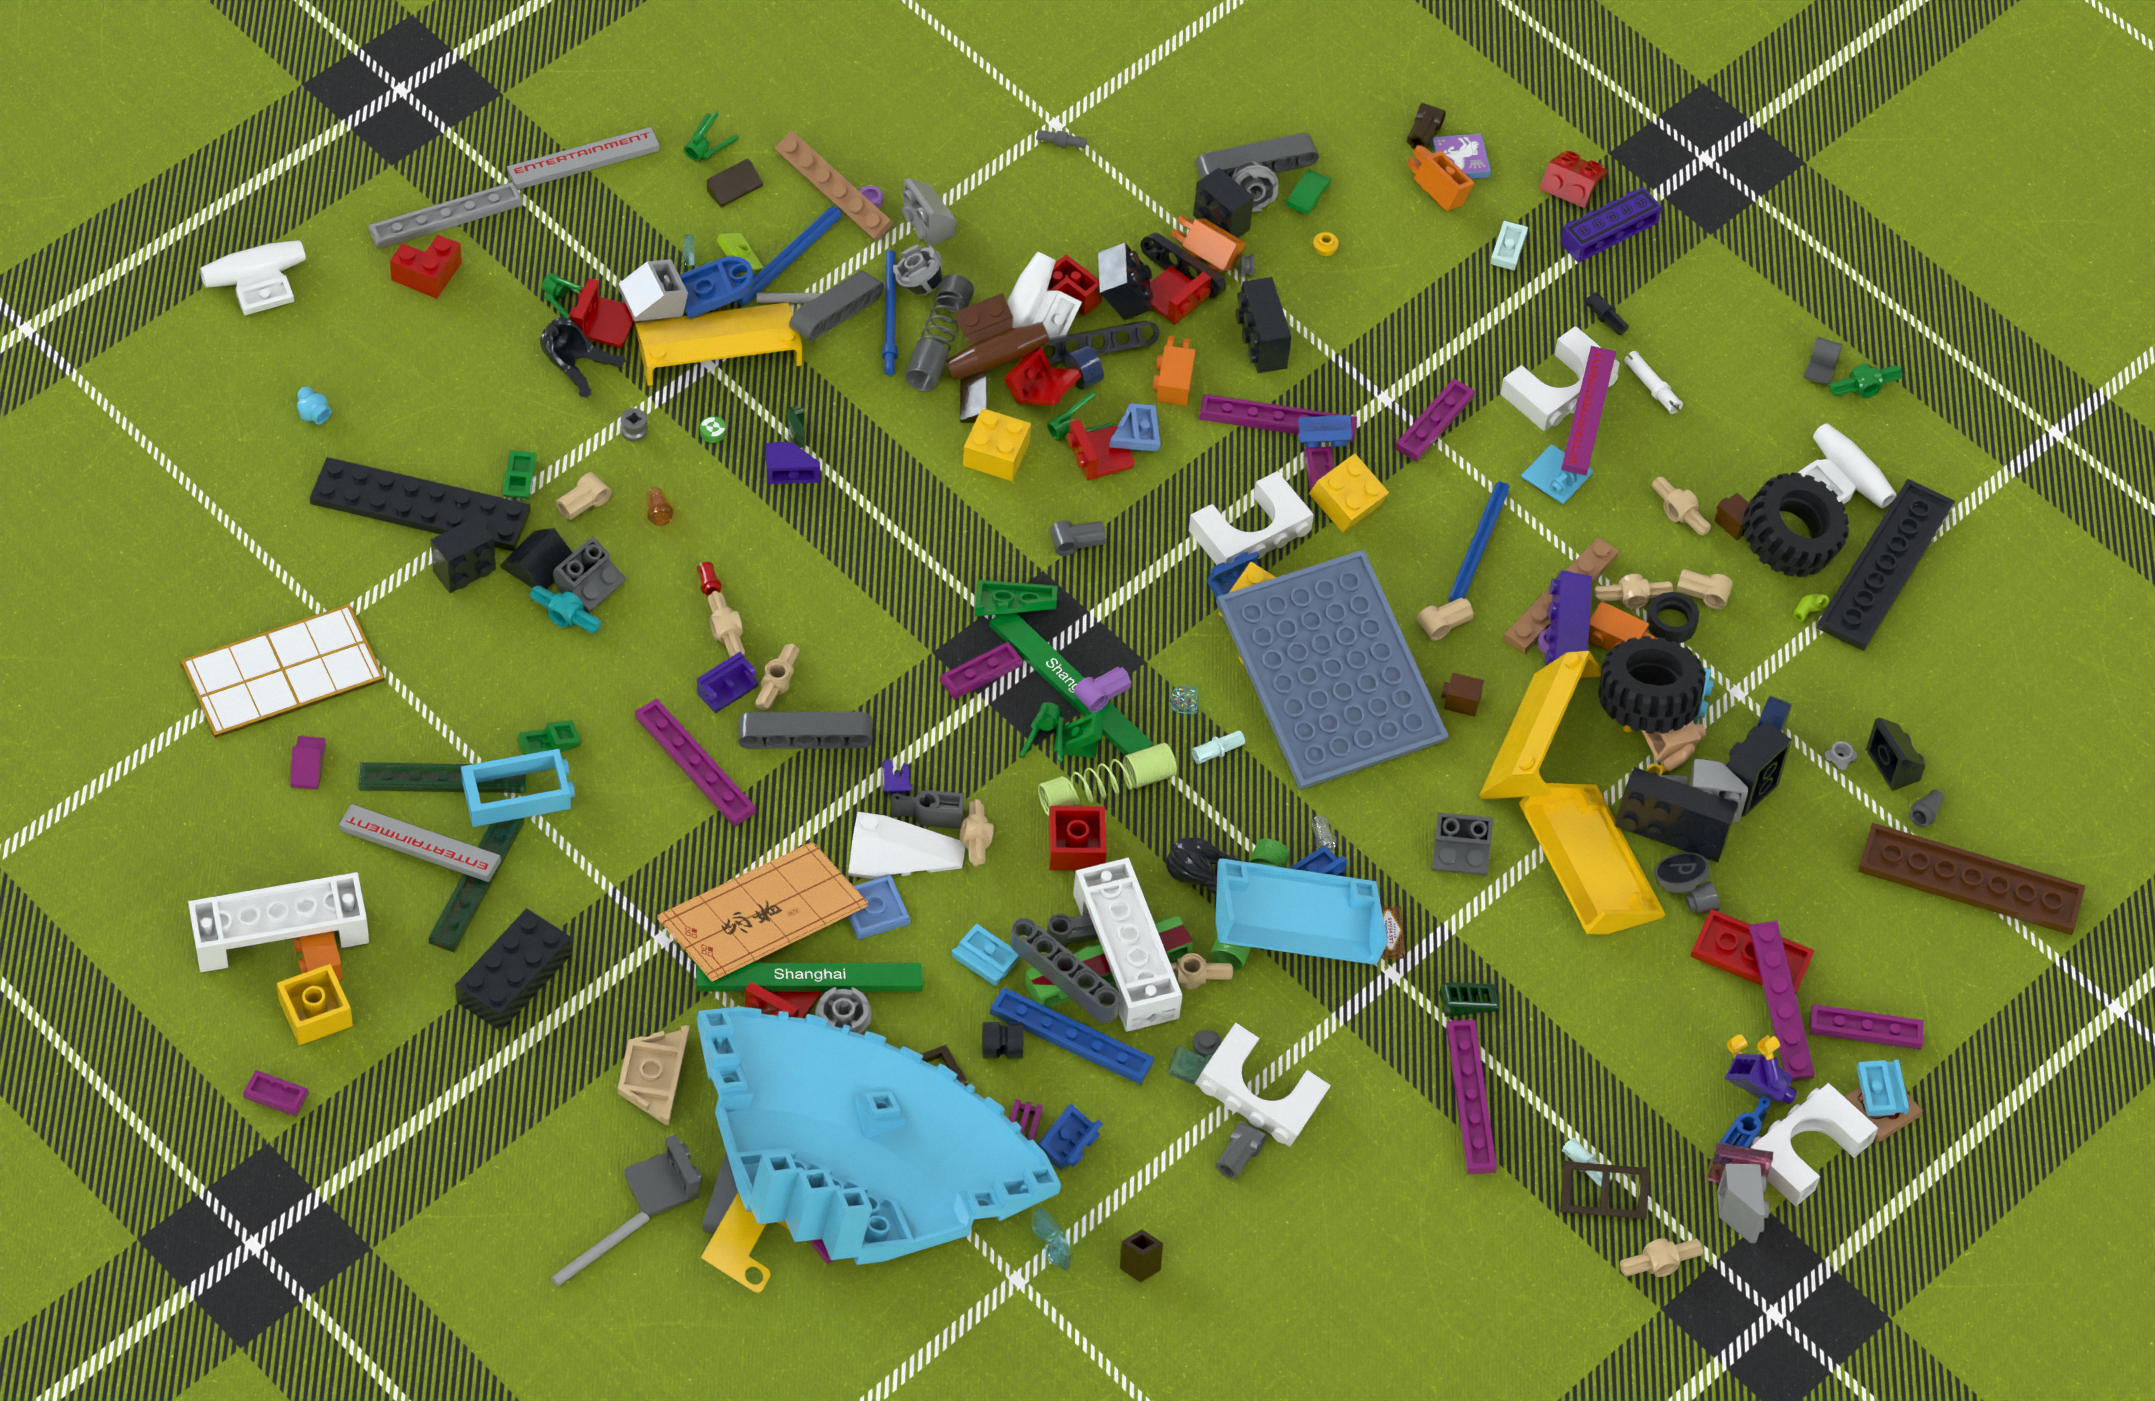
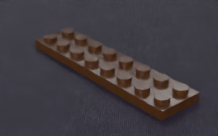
M1875 823L1871 825L1858 872L2069 935H2072L2074 932L2085 890V885Z

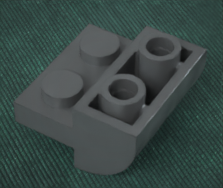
M593 536L553 571L554 581L560 592L563 594L568 591L579 597L584 606L583 611L587 613L592 611L620 587L627 578L609 560L611 555Z
M1438 812L1433 842L1432 871L1487 876L1493 818Z

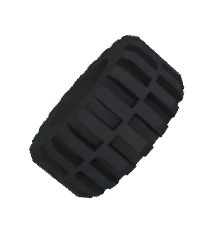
M1792 472L1790 475L1783 473L1777 477H1772L1750 500L1744 511L1743 529H1746L1744 535L1746 541L1751 543V551L1753 554H1758L1760 557L1759 561L1764 565L1766 563L1770 565L1771 570L1775 572L1782 571L1787 576L1793 577L1796 574L1797 577H1807L1808 575L1820 572L1843 548L1846 543L1845 539L1849 534L1847 526L1849 524L1848 515L1844 514L1845 507L1842 501L1839 502L1837 500L1838 495L1834 490L1830 491L1826 487L1827 484L1823 481H1815L1813 476L1805 475L1803 477L1801 473ZM1780 511L1789 512L1799 517L1809 528L1812 539L1793 533L1783 522Z
M1643 636L1642 639L1630 638L1626 643L1622 641L1606 654L1602 664L1598 697L1606 713L1612 719L1616 718L1618 724L1622 726L1627 725L1631 730L1637 732L1643 730L1649 734L1654 732L1668 733L1672 729L1677 731L1683 728L1684 725L1687 726L1692 722L1700 711L1706 679L1705 669L1698 657L1693 655L1692 651L1687 647H1681L1678 642H1669L1661 637L1652 639L1651 636Z

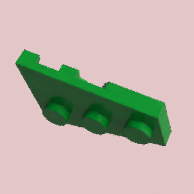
M978 580L974 617L1056 609L1058 586Z

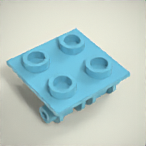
M1551 444L1521 477L1564 504L1594 471L1588 468L1587 476L1561 470L1565 452Z

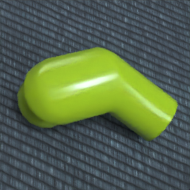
M1825 594L1804 596L1794 610L1792 617L1798 622H1803L1808 613L1824 610L1830 603L1828 596Z

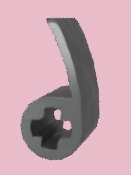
M1817 337L1804 378L1828 385L1837 364L1842 344Z

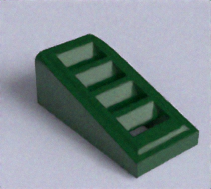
M1441 983L1439 995L1444 1017L1500 1010L1494 984ZM1483 994H1489L1490 1002H1485ZM1473 995H1478L1479 1002L1474 1001ZM1463 996H1467L1468 1001H1464ZM1453 997H1457L1458 1001H1453Z

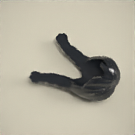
M567 318L553 320L543 330L540 338L541 348L545 355L554 365L569 376L574 385L579 387L580 397L586 398L591 395V389L586 377L575 366V359L586 357L596 363L615 365L618 368L627 362L624 356L610 355L594 347L579 325Z
M1182 838L1173 845L1166 859V867L1172 878L1180 882L1208 887L1209 891L1217 896V877L1213 873L1212 864H1218L1219 858L1235 861L1242 860L1234 855H1228L1220 851L1204 839Z

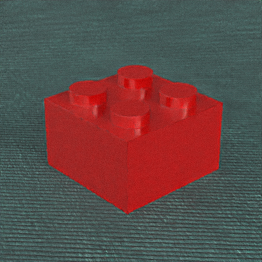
M1050 806L1048 819L1049 870L1076 871L1106 862L1105 806Z

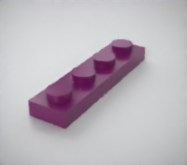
M1453 379L1396 442L1395 449L1417 462L1474 398L1475 390Z
M1812 1004L1809 1034L1921 1050L1923 1045L1924 1020Z

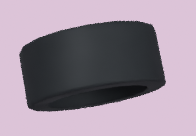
M1662 593L1655 597L1650 604L1647 615L1649 632L1655 638L1661 637L1669 642L1683 643L1689 640L1696 631L1699 610L1695 602L1682 593ZM1666 609L1677 610L1688 618V623L1679 627L1668 626L1658 618L1657 614Z

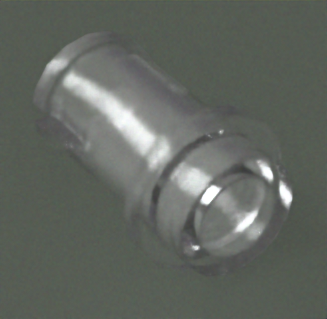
M1325 816L1314 817V820L1310 821V826L1316 837V847L1320 849L1326 845L1330 851L1336 847L1337 838L1331 833L1327 818Z

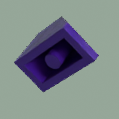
M793 442L766 443L767 484L819 483L820 462Z

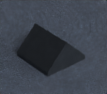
M555 528L534 530L500 564V568L532 588L534 586H541L547 590L555 582L553 577L554 569L573 552Z

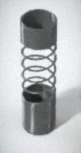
M950 274L944 277L933 304L934 308L930 311V318L925 323L926 328L921 333V338L917 342L906 369L905 379L915 389L921 391L934 389L942 373L948 352L951 350L949 343L955 340L953 333L959 330V325L957 324L958 321L948 316L940 315L937 312V308L943 307L955 313L968 307L974 292V286L967 278L961 275ZM935 310L937 315L932 316V312ZM940 317L947 322L955 323L956 329L951 331L944 326L936 325L932 318ZM931 320L934 325L928 326V322ZM936 327L943 332L951 333L953 338L947 341L940 336L932 335L928 328ZM927 330L930 335L924 336V332ZM926 337H932V338H934L935 340L924 339V338H926ZM937 341L947 343L949 348L946 349L941 343Z

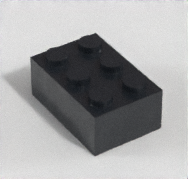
M1273 278L1242 281L1241 292L1237 295L1239 309H1236L1235 314L1237 323L1242 324L1243 342L1249 346L1248 356L1250 363L1255 364L1257 373L1287 369L1292 336Z
M1767 720L1759 728L1757 726L1753 727L1742 743L1737 742L1729 752L1731 757L1726 766L1748 787V794L1742 811L1743 817L1779 786L1792 739Z

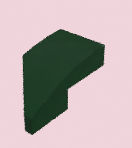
M793 406L787 410L788 432L791 442L802 448L805 447V430L802 426L804 425V409Z

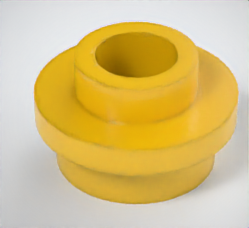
M1322 232L1314 237L1313 246L1319 255L1330 256L1338 249L1339 241L1334 234Z

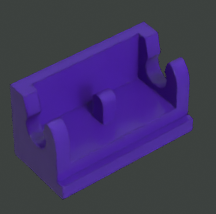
M738 652L697 678V695L714 713H717L758 687V681L753 676L757 672L745 659L744 655Z
M884 760L882 763V794L911 793L912 785H909L908 765L903 763L901 770H895L893 774L892 760Z

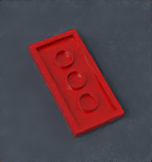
M1711 909L1690 957L1762 985L1749 931L1751 924ZM1782 937L1796 995L1815 950Z

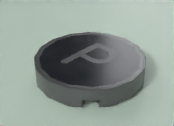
M1684 852L1668 856L1660 861L1655 868L1656 883L1659 887L1660 885L1663 886L1664 890L1668 892L1682 893L1696 889L1697 884L1701 882L1703 885L1710 877L1708 860L1697 853Z

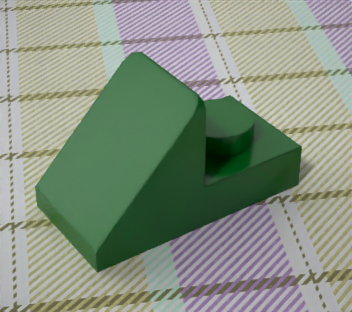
M1094 712L1063 726V755L1095 758L1098 740L1102 737L1104 716ZM1056 731V739H1055V746H1054V752H1056V753H1057V731Z

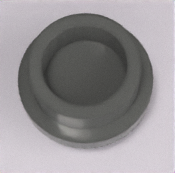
M1211 1030L1199 1031L1193 1038V1048L1202 1057H1212L1221 1045L1219 1035Z

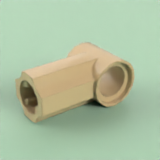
M589 472L581 477L576 488L556 500V507L566 520H572L592 505L600 507L606 503L612 491L595 473Z
M1683 569L1676 591L1703 599L1705 605L1712 609H1722L1726 606L1733 582L1729 577L1722 574H1714L1709 577Z
M1459 598L1439 608L1434 605L1428 606L1418 614L1416 619L1432 641H1438L1444 638L1450 632V629L1472 620L1474 613L1470 602L1467 599Z

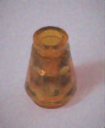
M653 487L647 492V517L654 525L663 526L668 524L673 516V508L662 489Z

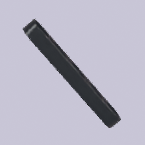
M1138 321L1049 338L1050 341L1046 344L1053 346L1054 353L1047 360L1049 363L1064 361L1065 355L1068 354L1066 343L1071 339L1078 341L1079 348L1087 345L1096 354L1153 344L1158 340L1159 329L1155 323L1150 321ZM1146 325L1151 326L1153 329V335L1148 340H1144L1140 335L1141 329ZM1120 330H1126L1128 333V340L1124 344H1118L1115 339L1117 332ZM1094 335H1101L1104 339V343L1099 349H1094L1091 346V339Z

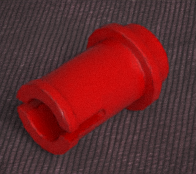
M709 561L700 563L701 566H697V572L702 583L700 586L701 591L706 596L714 591L719 593L722 584L716 577L713 563Z

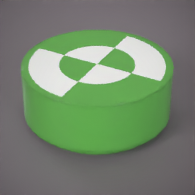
M715 416L705 418L700 424L702 439L710 443L723 440L726 436L725 422Z

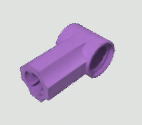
M1116 667L1096 679L1092 677L1084 678L1076 685L1074 694L1091 713L1103 709L1109 699L1130 689L1131 681L1123 667Z

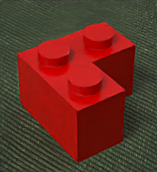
M438 234L425 252L402 243L390 260L391 280L437 299L462 263L460 243Z
M1067 254L1055 262L1047 291L1058 290L1081 301L1078 312L1085 316L1102 302L1099 279Z

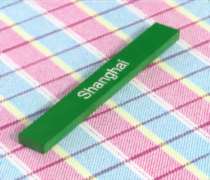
M1017 613L999 614L990 620L989 627L1005 642H1009L1015 651L1084 717L1092 714L1074 694L1076 685L1084 677ZM1109 701L1103 709L1098 711V713L1104 716L1102 734L1124 755L1153 747L1154 743Z
M750 963L715 981H711L696 964V992H745L750 982L769 992H827L834 987H837V990H851V987L860 992H915L923 990L922 963Z

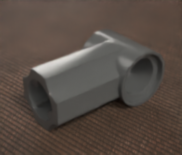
M1059 521L1050 528L1056 553L1060 556H1069L1074 554L1078 548L1102 545L1106 542L1105 528L1101 521L1072 525L1069 521Z
M1055 914L1048 921L1046 932L1065 948L1069 943L1099 939L1090 915L1069 918L1064 914Z
M1243 1121L1239 1122L1231 1135L1229 1145L1216 1163V1168L1221 1172V1175L1229 1179H1237L1251 1157H1256L1266 1141L1267 1134Z

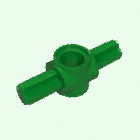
M1861 364L1851 371L1849 378L1832 382L1829 385L1830 393L1832 396L1837 397L1853 392L1855 395H1861L1862 398H1870L1880 392L1883 384L1901 379L1902 370L1900 366L1896 365L1879 370L1877 367H1871L1870 364Z

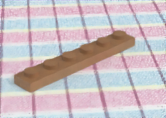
M792 130L774 148L876 242L894 224Z
M1598 537L1566 571L1592 576L1593 584L1618 558L1619 550ZM1549 588L1504 634L1503 640L1523 654L1537 642L1539 634L1544 629H1548L1551 624V618H1548V608L1552 602V594H1549Z

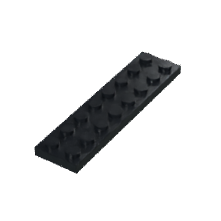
M329 457L324 462L310 496V504L436 534H443L477 516L494 537V547L509 551L516 549L531 511L530 504Z
M1907 479L1820 618L1817 629L1865 651L1949 515L1955 501Z

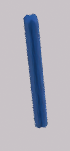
M835 206L829 207L755 275V283L750 292L736 301L743 306L747 305L757 293H760L841 218L840 209H837Z
M1498 481L1495 484L1450 592L1449 602L1465 598L1509 492V485L1507 483Z

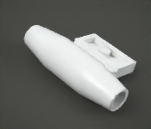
M300 240L268 243L226 255L201 267L200 274L205 288L237 285L236 296L245 316L294 302V295L286 275L284 276L281 271L305 261L306 257Z
M1036 252L1019 276L1007 301L1013 316L1012 328L1043 322L1049 338L1067 334L1082 302L1058 290L1047 291L1056 260Z
M1828 423L1823 424L1815 431L1813 439L1827 459H1817L1798 473H1801L1803 477L1805 475L1813 476L1817 482L1823 481L1827 484L1826 487L1830 491L1834 490L1838 495L1837 500L1839 502L1842 501L1843 504L1851 500L1855 490L1880 508H1886L1895 500L1896 493L1881 470L1852 440Z

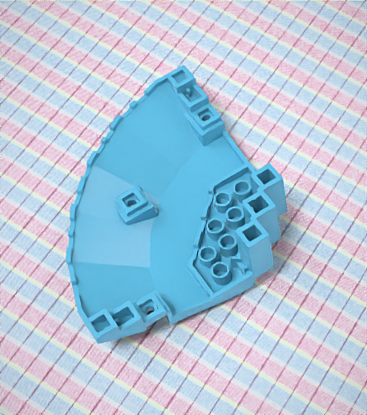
M747 1007L698 1011L697 1024L708 1080L713 1081L719 1095L715 1110L716 1118L738 1193L746 1211L753 1212L758 1224L785 1221L794 1242L822 1239L831 1260L854 1258L856 1265L884 1262L969 1236L974 1219L998 1217V1220L1001 1221L1059 1194L1061 1183L1046 1153L1033 1139L1028 1141L1020 1132L1022 1127L1016 1121L1012 1123L1004 1115L1005 1109L1002 1105L989 1096L986 1099L982 1098L974 1092L975 1086L972 1084L968 1086L962 1084L956 1079L957 1074L946 1066L939 1064L936 1067L923 1061V1055L905 1046L900 1050L885 1043L886 1037L868 1031H866L865 1035L849 1031L850 1026L844 1024L843 1029L828 1025V1019L811 1014H806L804 1019L788 1017V1012L779 1011L778 1016L761 1014V1009Z

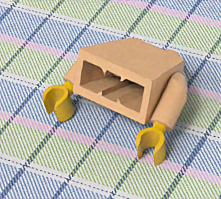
M1692 721L1677 731L1672 729L1668 733L1663 734L1660 732L1649 734L1642 730L1657 762H1663L1661 765H1649L1647 772L1662 775L1665 771L1671 772L1685 763L1695 753V747L1704 739L1706 734L1704 725L1694 724ZM1623 726L1625 732L1633 731L1629 726Z

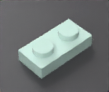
M1503 221L1490 264L1515 271L1528 227Z

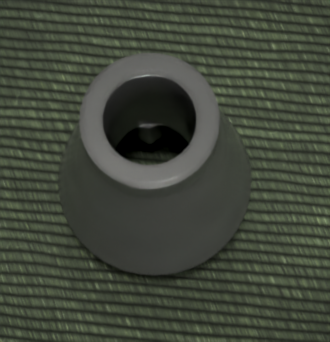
M1932 790L1928 795L1911 806V820L1921 827L1933 824L1941 804L1945 800L1944 795L1938 790Z

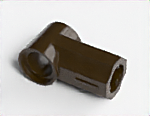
M1423 102L1421 103L1415 117V123L1407 137V143L1410 144L1412 149H1415L1417 145L1425 148L1428 147L1435 132H1439L1446 115L1445 110Z

